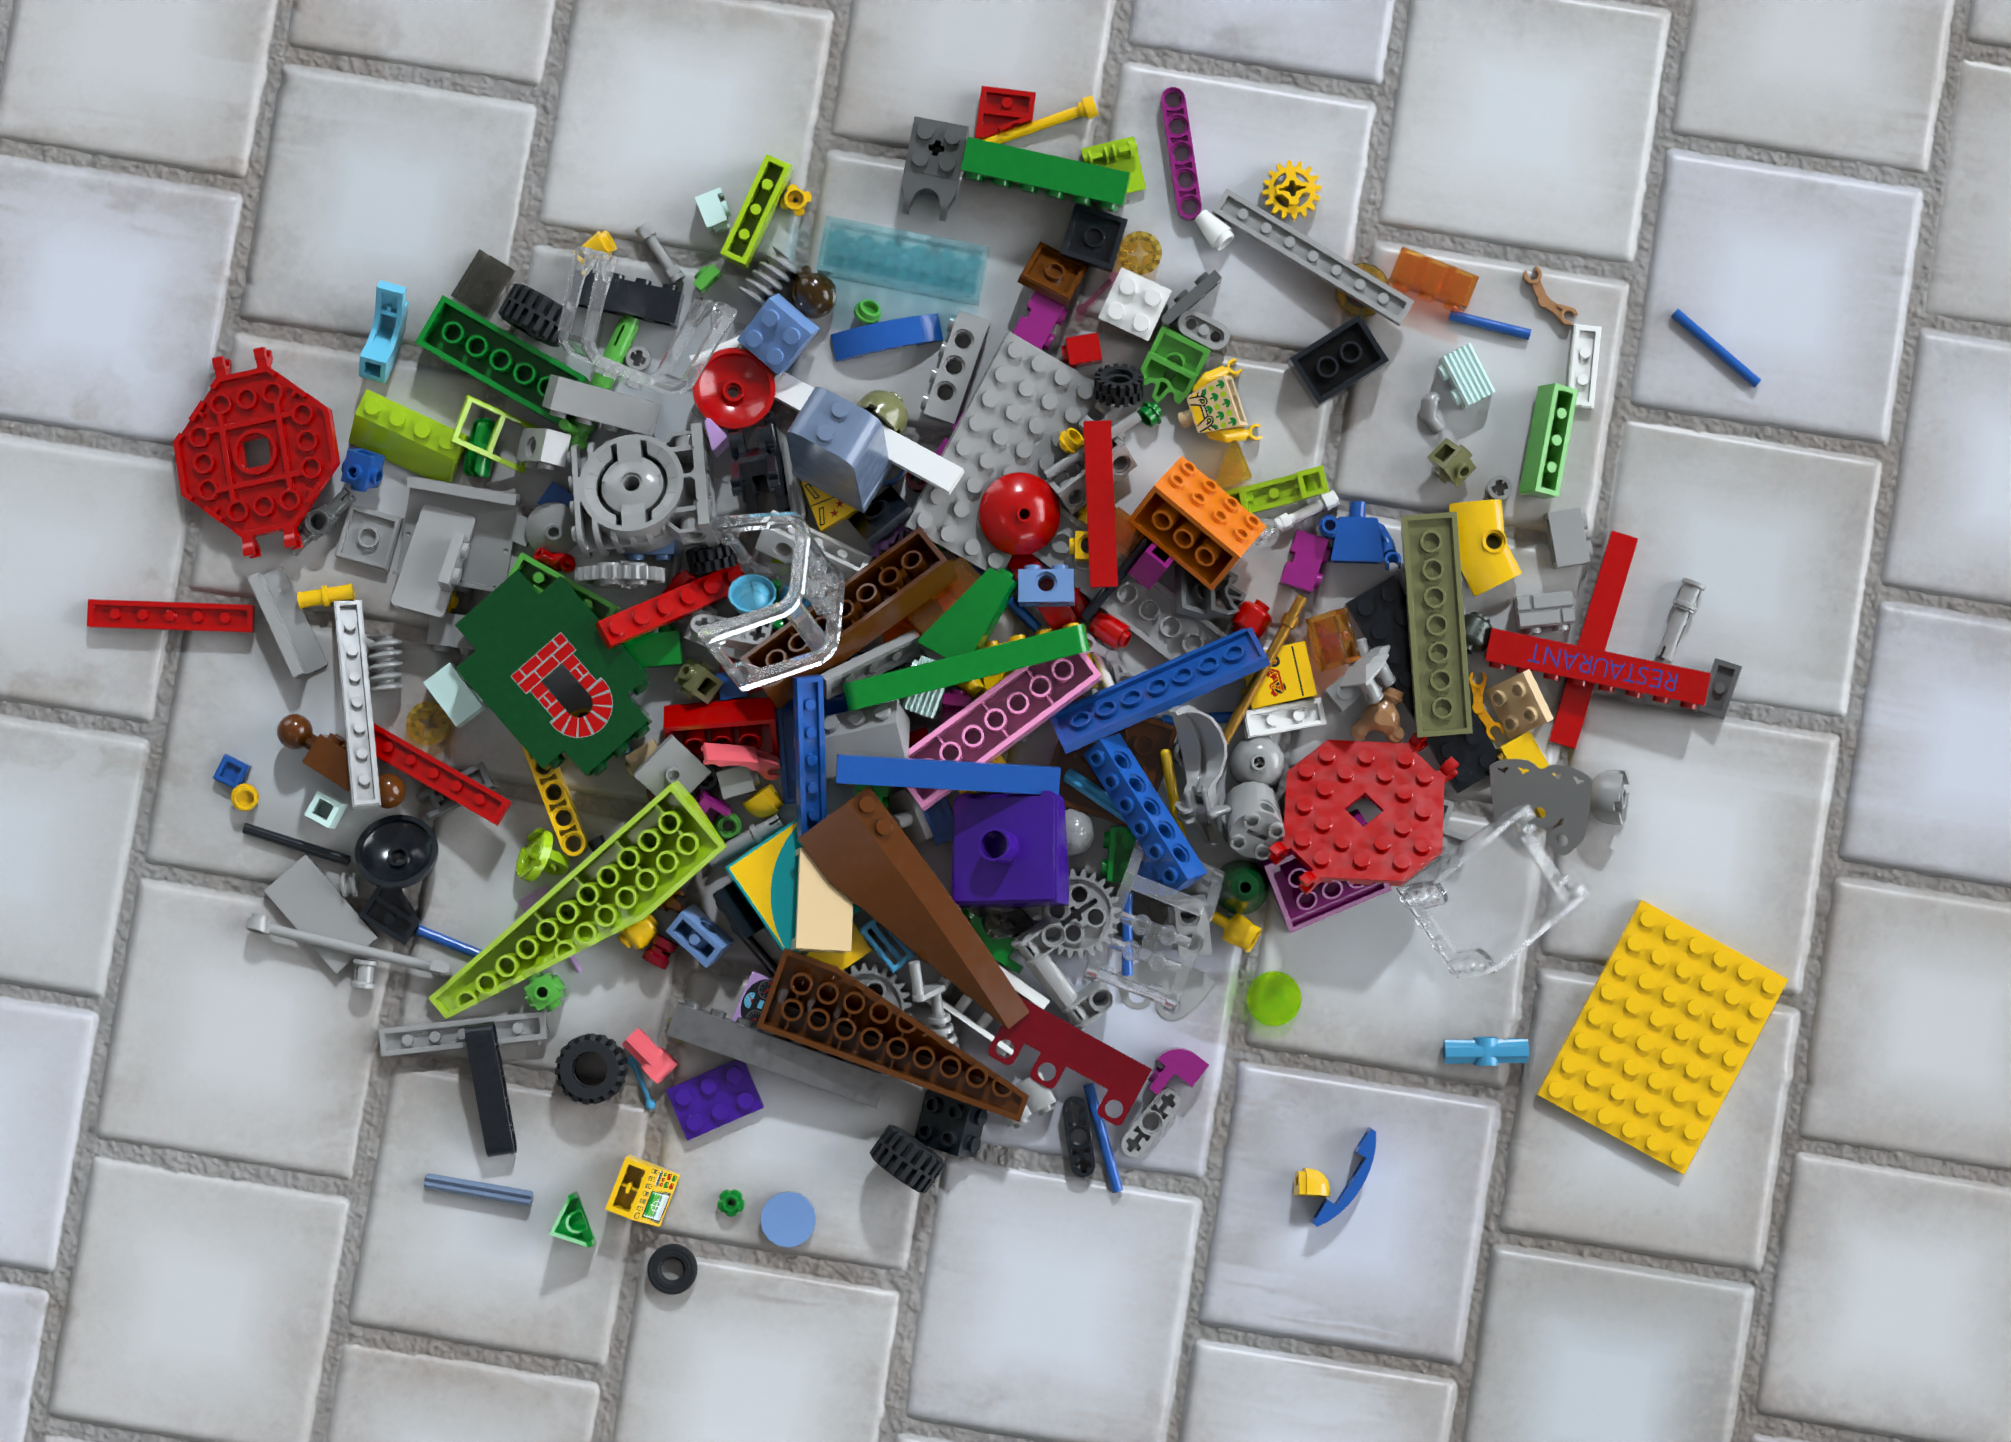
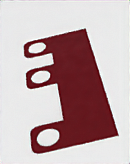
M1020 997L1029 1013L1009 1029L1001 1025L988 1049L989 1055L1005 1065H1012L1025 1043L1041 1052L1030 1072L1032 1080L1047 1088H1054L1065 1068L1072 1069L1108 1089L1097 1109V1113L1106 1121L1116 1126L1121 1125L1152 1069ZM1001 1040L1012 1042L1014 1052L1010 1057L1003 1058L997 1054L996 1046ZM1051 1063L1055 1067L1056 1074L1052 1080L1045 1081L1039 1077L1038 1068L1041 1064ZM1111 1100H1118L1123 1105V1112L1117 1118H1111L1105 1112V1106Z

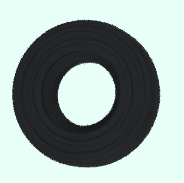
M667 1244L658 1248L650 1257L647 1265V1274L651 1284L658 1291L669 1295L680 1294L686 1291L694 1283L698 1271L697 1261L692 1252L679 1244ZM674 1258L681 1262L683 1273L680 1278L669 1280L663 1275L662 1265L667 1259Z

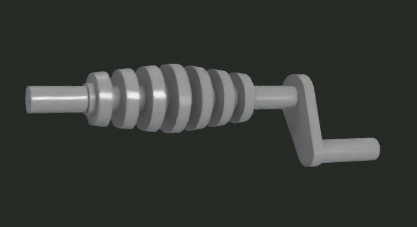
M920 961L909 962L913 1002H922L931 998L933 1013L928 1016V1024H931L928 1028L959 1048V1044L955 1043L957 1042V1037L953 1033L954 1026L950 1023V1013L945 1012L943 1009L941 992L946 990L945 983L932 982L923 986Z

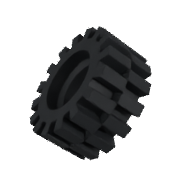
M1115 363L1111 367L1108 364L1104 368L1100 367L1095 372L1094 398L1098 399L1099 403L1106 402V406L1109 407L1111 404H1115V407L1120 408V405L1129 407V403L1136 405L1137 401L1140 402L1142 400L1144 374H1142L1140 369L1136 370L1135 366L1128 368V364L1118 366V363Z
M733 541L719 542V546L714 547L701 545L685 551L690 574L718 571L739 564Z

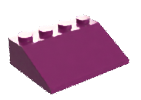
M1358 809L1349 812L1363 827L1367 824ZM1291 853L1277 865L1269 859L1259 860L1290 933L1391 891L1389 883L1372 882V885L1349 884V881L1332 880V883H1319L1309 894L1305 895L1299 889L1301 884L1299 877L1309 870Z

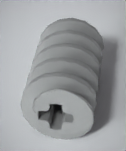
M775 247L773 249L776 255L766 254L769 264L760 261L759 266L762 272L757 270L751 272L755 280L749 278L744 280L748 288L738 287V290L757 306L765 304L766 296L772 297L775 295L772 290L773 288L783 289L779 282L780 279L786 282L790 281L786 273L787 271L794 274L797 273L793 263Z
M394 635L367 636L368 639L375 641L367 645L368 650L375 652L367 656V660L375 663L368 667V671L376 674L369 677V683L376 685L370 688V692H389L403 687L402 683L395 681L396 678L403 676L402 672L395 670V667L403 665L402 661L395 659V656L403 654L402 650L395 648V645L403 643V640L396 638Z

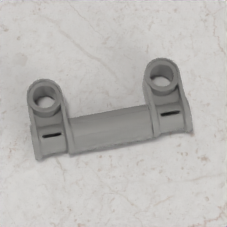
M1046 917L1029 930L1018 935L1012 941L1011 946L1014 949H1018L1025 958L1026 966L1037 978L1061 1013H1065L1073 1026L1082 1030L1095 1018L1109 1010L1114 1002L1113 995L1108 986L1099 980L1089 983L1079 992L1075 991L1049 955V953L1065 942L1066 931L1057 918ZM1049 928H1058V933L1055 936H1045ZM1097 992H1105V997L1102 1000H1093V996Z

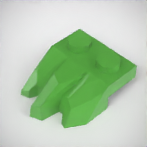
M1163 325L1140 370L1144 374L1145 386L1151 382L1156 384L1152 398L1157 404L1167 393L1172 392L1174 394V401L1180 405L1191 392L1211 349Z

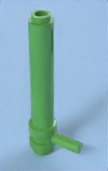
M624 315L623 318L619 319L589 383L590 385L611 390L626 358V354L640 328L638 326V319L630 315ZM571 416L569 421L567 419L559 421V427L565 431L563 433L571 435L568 451H571V445L578 444L581 450L586 449L588 444L586 441L589 436L593 435L596 421H592V425L576 422V416Z

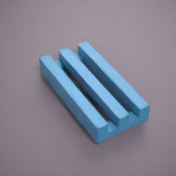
M871 919L858 931L892 973H895L915 955L909 948L891 935L906 953V956L902 958L875 925L877 922ZM869 928L873 930L898 961L897 964L894 965L869 935L867 932Z

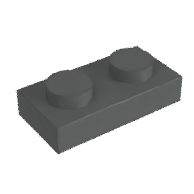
M1715 658L1710 672L1711 678L1705 705H1699L1698 712L1725 720L1742 666Z

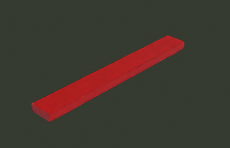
M1610 531L1577 641L1578 646L1605 651L1638 538ZM1566 678L1548 741L1576 749L1595 683L1587 682V687L1570 684L1571 678Z

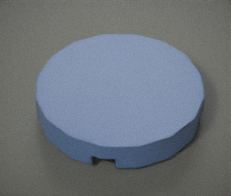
M789 1191L777 1193L767 1201L762 1209L760 1219L762 1231L770 1241L778 1246L788 1248L798 1246L805 1242L814 1231L816 1223L815 1209L809 1199L800 1193Z

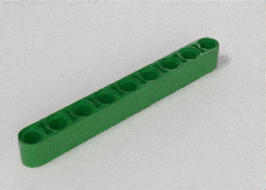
M1083 623L842 684L848 710L852 711L1091 650Z

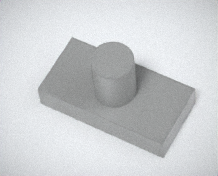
M907 788L889 796V806L893 813L891 816L913 845L934 837L921 807Z

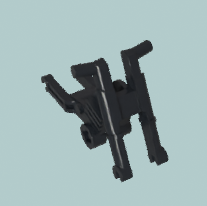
M774 412L767 413L764 417L766 426L756 428L759 447L747 449L743 431L728 429L730 450L733 459H735L731 463V490L733 497L742 495L743 503H746L748 512L747 516L732 520L735 531L761 524L756 496H759L760 491L769 490L770 493H774L775 490L779 513L792 518L787 498L788 492ZM805 506L806 515L808 516L807 506Z

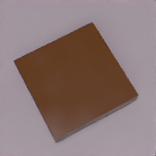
M1040 241L1017 282L1067 307L1089 266L1060 257V251Z

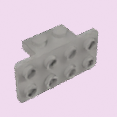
M429 504L422 507L391 598L393 606L439 619L445 616L454 587L459 584L462 576L461 566L463 560L468 558L471 545L469 542L476 524L473 516Z

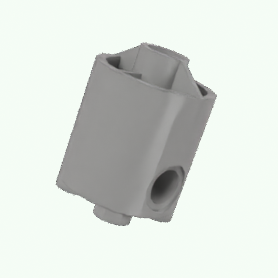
M1255 781L1241 783L1232 788L1226 795L1223 805H1229L1232 809L1230 813L1225 814L1230 845L1232 849L1243 856L1266 860L1271 854L1268 848L1275 842L1283 841V836H1285L1278 798L1273 789L1264 783Z

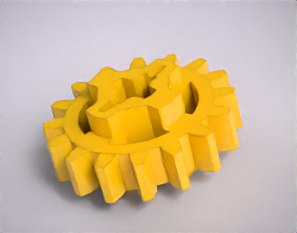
M1291 160L1287 161L1285 168L1278 163L1276 165V173L1272 170L1268 171L1267 175L1271 180H1264L1262 184L1268 188L1261 193L1262 197H1268L1264 206L1269 207L1272 205L1273 210L1271 214L1275 215L1277 212H1280L1281 220L1283 221L1287 215H1290L1292 222L1296 220L1297 214H1300L1303 219L1306 218V209L1313 212L1316 207L1312 202H1319L1321 198L1315 194L1322 189L1321 185L1314 184L1319 178L1318 175L1310 176L1312 168L1309 166L1305 170L1301 169L1302 162L1300 161L1296 167H1292ZM1284 175V182L1281 185L1274 186L1276 180ZM1296 175L1301 176L1306 182H1301ZM1288 186H1292L1293 190L1296 191L1295 196H1290V192H1285ZM1309 195L1308 200L1302 206L1298 207L1299 200L1301 199V197H1306ZM1280 199L1281 201H1283L1287 205V207H1284L1281 204H1279L1277 200Z

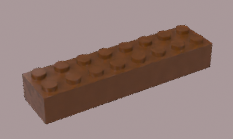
M919 527L740 658L779 710L793 699V677L820 675L830 668L839 666L957 580L958 576L946 557L923 529Z

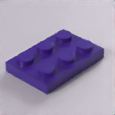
M737 1059L666 1089L687 1141L764 1108L746 1063Z

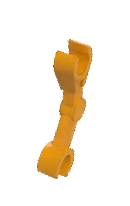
M1471 672L1469 675V685L1473 695V705L1471 708L1486 727L1485 732L1490 740L1494 741L1495 738L1490 734V729L1496 726L1504 734V728L1500 723L1493 721L1483 705V693L1487 676L1482 672L1483 680L1481 684H1475L1473 682V672Z

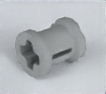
M353 958L355 972L350 986L374 989L373 977L378 961Z

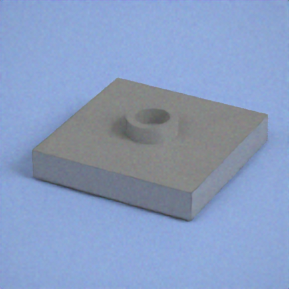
M670 734L632 774L657 796L671 783L678 780L691 793L711 771L680 741Z

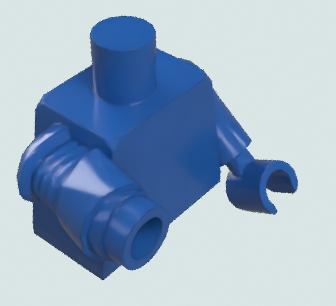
M1350 501L1349 517H1338L1336 519L1332 515H1325L1320 519L1318 524L1320 533L1325 538L1332 540L1329 563L1382 564L1385 558L1384 568L1386 571H1389V563H1396L1398 569H1401V556L1396 551L1394 540L1385 525L1379 523L1378 518L1366 517V502Z

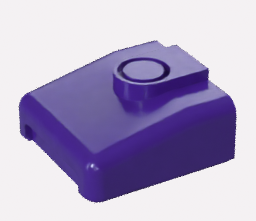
M1042 791L1041 795L1021 793L973 795L964 793L954 799L952 899L957 906L964 908L1069 906V864L1065 801L1060 794L1057 795L1052 791Z

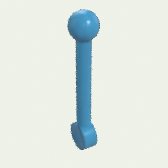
M630 1056L627 1059V1064L634 1070L646 1100L645 1107L648 1110H653L656 1107V1102L649 1095L637 1065L638 1061L633 1056Z

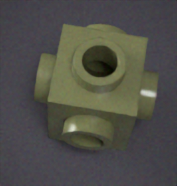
M1445 438L1427 457L1436 469L1434 471L1435 476L1446 484L1449 481L1456 487L1476 469V466L1470 459L1472 457L1470 451L1461 444L1458 446L1448 438Z
M691 658L680 668L679 673L674 679L675 682L682 686L680 689L681 693L691 700H694L697 696L706 704H709L724 683L712 674L715 670L712 666L703 660L698 664Z

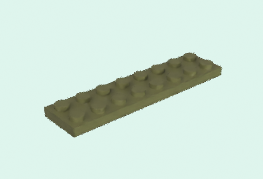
M1457 512L1400 516L1416 737L1471 734L1473 730Z

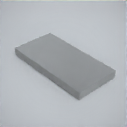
M305 854L264 890L297 930L364 946H370L379 938L368 923L358 916L359 913L342 896L341 892L308 854ZM310 944L335 974H338L353 961V958L358 956Z

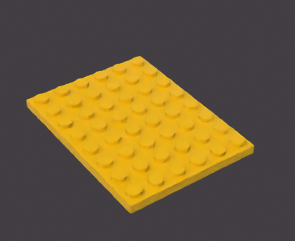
M1640 900L1536 1094L1684 1175L1788 979L1651 904Z

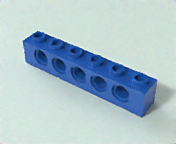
M1120 733L1099 739L1083 753L1170 894L1192 886L1208 873Z

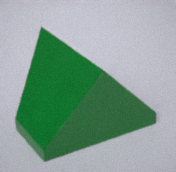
M575 1191L568 1195L549 1235L589 1248L597 1242L579 1194Z

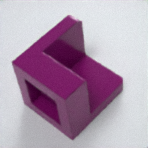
M703 788L695 798L713 826L719 814H723L726 817H729L731 814V808L728 803Z

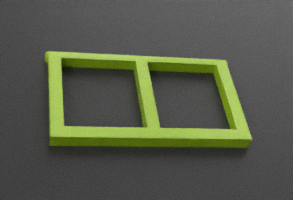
M467 395L450 441L523 474L526 469V463L520 462V465H517L492 452L505 419L525 428L539 427ZM472 403L499 415L486 450L458 438Z

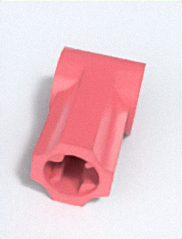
M637 1028L621 1044L642 1065L643 1071L657 1084L678 1065L677 1061L664 1048H659L640 1028Z

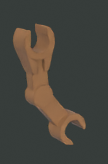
M1535 266L1533 268L1537 275L1535 280H1531L1525 270L1522 276L1526 284L1531 285L1537 298V305L1550 311L1562 325L1571 326L1572 323L1564 319V313L1569 312L1576 317L1578 315L1577 311L1572 307L1555 303L1546 295L1540 281L1542 272L1539 267Z

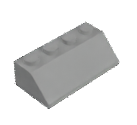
M898 700L824 717L826 782L835 780L837 754L909 757L910 718Z

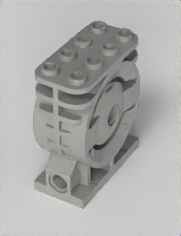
M702 422L691 424V430L671 433L664 442L650 436L634 434L605 441L599 448L596 447L594 442H589L586 450H581L578 444L571 445V451L567 453L569 468L572 467V476H568L570 492L574 494V501H570L572 518L575 517V526L571 527L573 542L577 543L579 554H584L586 559L592 558L593 552L600 551L602 557L608 556L611 549H616L618 554L624 552L637 554L653 552L667 546L675 539L682 544L706 542L708 547L719 546L712 450ZM656 464L663 466L667 474L668 486L665 496V481ZM694 468L690 473H685L683 470ZM632 486H639L634 491H628ZM601 488L607 506L614 513L621 516L622 526L617 525V516L606 510L600 503L598 494ZM694 500H697V505H693ZM652 512V520L648 521V514Z

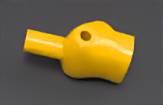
M1214 910L1209 920L1224 928L1223 940L1243 949L1246 953L1251 951L1262 932V928L1254 925L1239 913H1236L1229 919Z

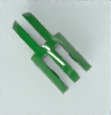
M479 418L474 421L471 426L468 443L486 450L496 425L495 422L489 418ZM467 449L463 473L466 476L488 478L491 474L493 460Z

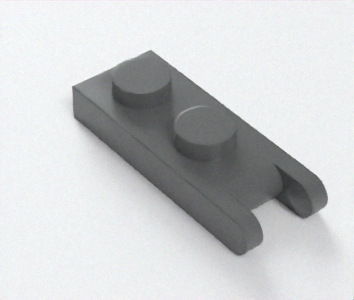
M1216 270L1210 274L1207 271L1195 280L1196 287L1190 292L1186 289L1174 299L1176 304L1163 314L1160 322L1161 327L1163 325L1169 328L1185 311L1190 310L1221 283L1222 277Z
M483 762L461 772L491 790L495 788ZM432 788L416 796L419 802L430 798L435 810L425 815L428 821L434 820L461 806Z

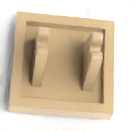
M1530 669L1485 690L1508 739L1554 719Z

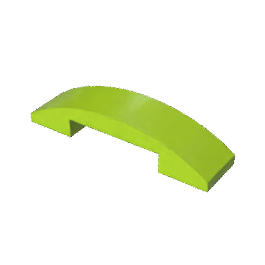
M1321 465L1280 478L1226 490L1225 492L1253 514L1310 499L1330 491L1324 467Z

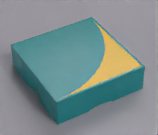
M797 819L724 868V871L744 900L761 919L765 931L781 954L784 948L791 950V939L795 938L799 856H795V850L803 848L797 840ZM853 903V915H854L855 913H857L858 911H860L862 908L859 907V906L857 907V906Z

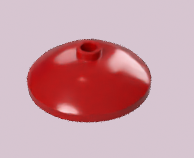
M726 348L710 354L701 362L694 375L692 393L694 402L704 418H710L718 427L740 430L757 424L767 415L775 397V381L770 368L753 353L741 348ZM734 389L738 392V396L730 397L728 391Z
M1023 472L1006 474L992 482L985 490L979 504V524L985 538L996 549L1010 555H1029L1044 548L1055 536L1060 523L1059 501L1048 483L1038 476ZM1022 509H1026L1028 512L1026 519L1020 518L1019 513Z

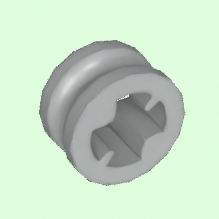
M635 346L628 350L626 363L631 370L644 372L651 365V355L645 348ZM641 352L642 357L646 361L643 365L639 363L640 366H635V362L631 358L634 354L638 356L637 353Z
M1495 476L1486 485V493L1491 500H1505L1512 491V484L1505 476ZM1496 481H1500V485L1504 483L1506 489L1502 491V496H1498V492L1493 493L1492 491Z
M347 872L342 873L341 892L343 897H347L348 894L358 897V872H353L352 875H348Z

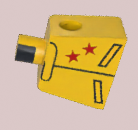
M805 481L801 482L821 533L828 531L859 511Z

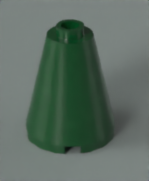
M1234 860L1225 864L1218 871L1213 884L1214 895L1219 905L1233 914L1245 915L1256 911L1265 902L1269 891V884L1264 871L1257 864L1248 860ZM1243 882L1249 884L1247 893H1243L1240 890V885Z

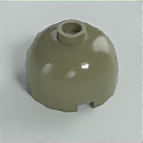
M874 390L867 393L856 404L878 418L882 425L900 435L904 433L908 424V412L903 399L897 393Z

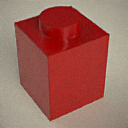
M1098 332L1065 338V345L1061 346L1063 362H1068L1071 368L1102 364Z

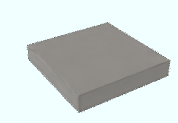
M351 504L346 513L335 557L389 571L404 519Z

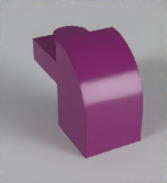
M1179 1047L1167 1049L1156 1058L1164 1066L1162 1069L1156 1067L1147 1079L1151 1082L1148 1088L1158 1095L1174 1074L1193 1087L1209 1064L1188 1049Z

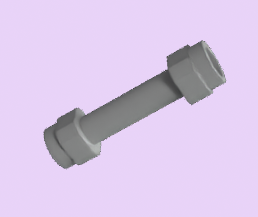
M646 222L639 226L635 232L643 243H647L665 270L664 275L670 284L675 285L682 281L685 275L677 264H673L655 236L657 234L650 223Z

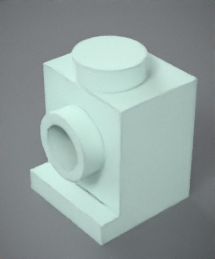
M720 187L695 197L709 233L715 231V234L731 228L727 217L731 216V212L726 200L720 202V199L724 198Z

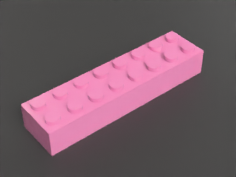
M1085 652L1016 669L909 748L908 758L990 763L1100 682L1102 675ZM906 787L923 811H926L953 791L949 789Z

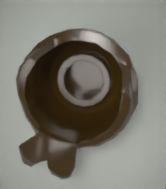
M808 265L803 266L801 272L792 273V279L795 280L791 291L792 305L806 317L812 319L821 318L830 313L835 306L837 298L836 287L832 280L823 274L812 273Z

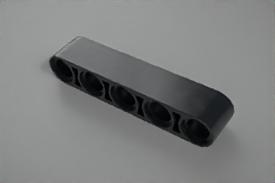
M491 1021L465 1025L466 1045L487 1156L493 1157L516 1153L517 1142L495 1023Z

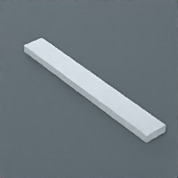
M786 372L779 376L776 375L774 378V399L799 413L814 388ZM883 425L890 463L950 495L965 473L964 469Z

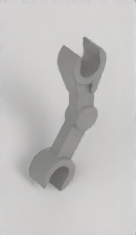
M1086 633L1087 638L1090 640L1089 646L1091 651L1085 653L1094 652L1105 657L1112 666L1116 684L1120 682V678L1124 675H1127L1128 678L1133 677L1121 664L1115 649L1097 643L1091 634Z

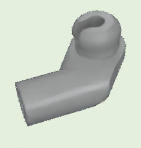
M1431 392L1426 394L1421 400L1420 417L1436 435L1445 425L1436 415L1438 404L1441 403V397L1439 394Z

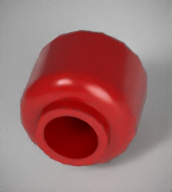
M1258 599L1254 603L1244 601L1238 608L1239 612H1236L1231 619L1234 625L1232 630L1236 632L1243 628L1248 629L1252 627L1257 638L1261 639L1272 623V617L1267 613L1270 608Z

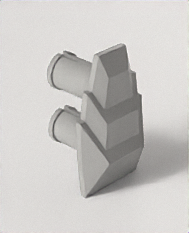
M1390 645L1371 649L1364 657L1359 658L1354 665L1349 666L1340 684V689L1359 686L1368 704L1379 702L1384 695L1380 691L1374 677H1376L1381 688L1384 686L1385 688L1389 687L1396 681V677L1386 661L1389 656Z

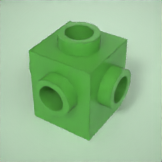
M540 971L527 979L530 984L524 987L527 992L524 998L532 1009L536 1007L538 1011L546 1009L547 1012H550L562 1004L560 999L566 996L563 991L566 987L557 974L554 976L552 972L544 975ZM540 987H545L548 991L547 996L544 998L538 992Z

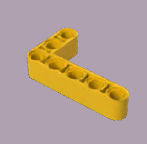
M582 708L569 714L579 718L589 713L591 709ZM522 746L561 849L569 856L583 855L588 849V838L560 766L555 770L551 768L550 772L545 775L541 774L538 769L539 764ZM553 785H558L562 791L560 798L557 800L550 799L548 795L549 788ZM564 810L570 812L572 817L571 822L567 826H562L558 821L560 812ZM573 836L579 837L582 843L581 848L576 852L571 851L568 847V841Z

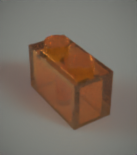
M1347 607L1305 619L1307 632L1311 638L1315 660L1320 672L1355 663L1361 658Z

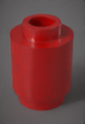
M1099 612L1089 627L1094 637L1115 650L1120 647H1126L1132 637L1130 633L1131 627L1109 613Z

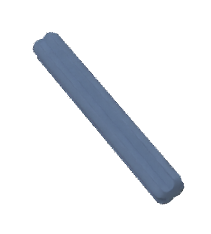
M431 1173L426 1174L424 1179V1188L523 1206H530L533 1202L534 1195L529 1190Z

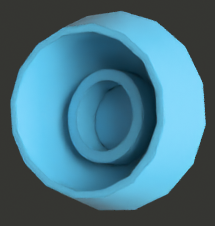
M747 574L738 577L731 583L728 589V597L738 613L746 617H758L769 611L776 598V588L764 576Z

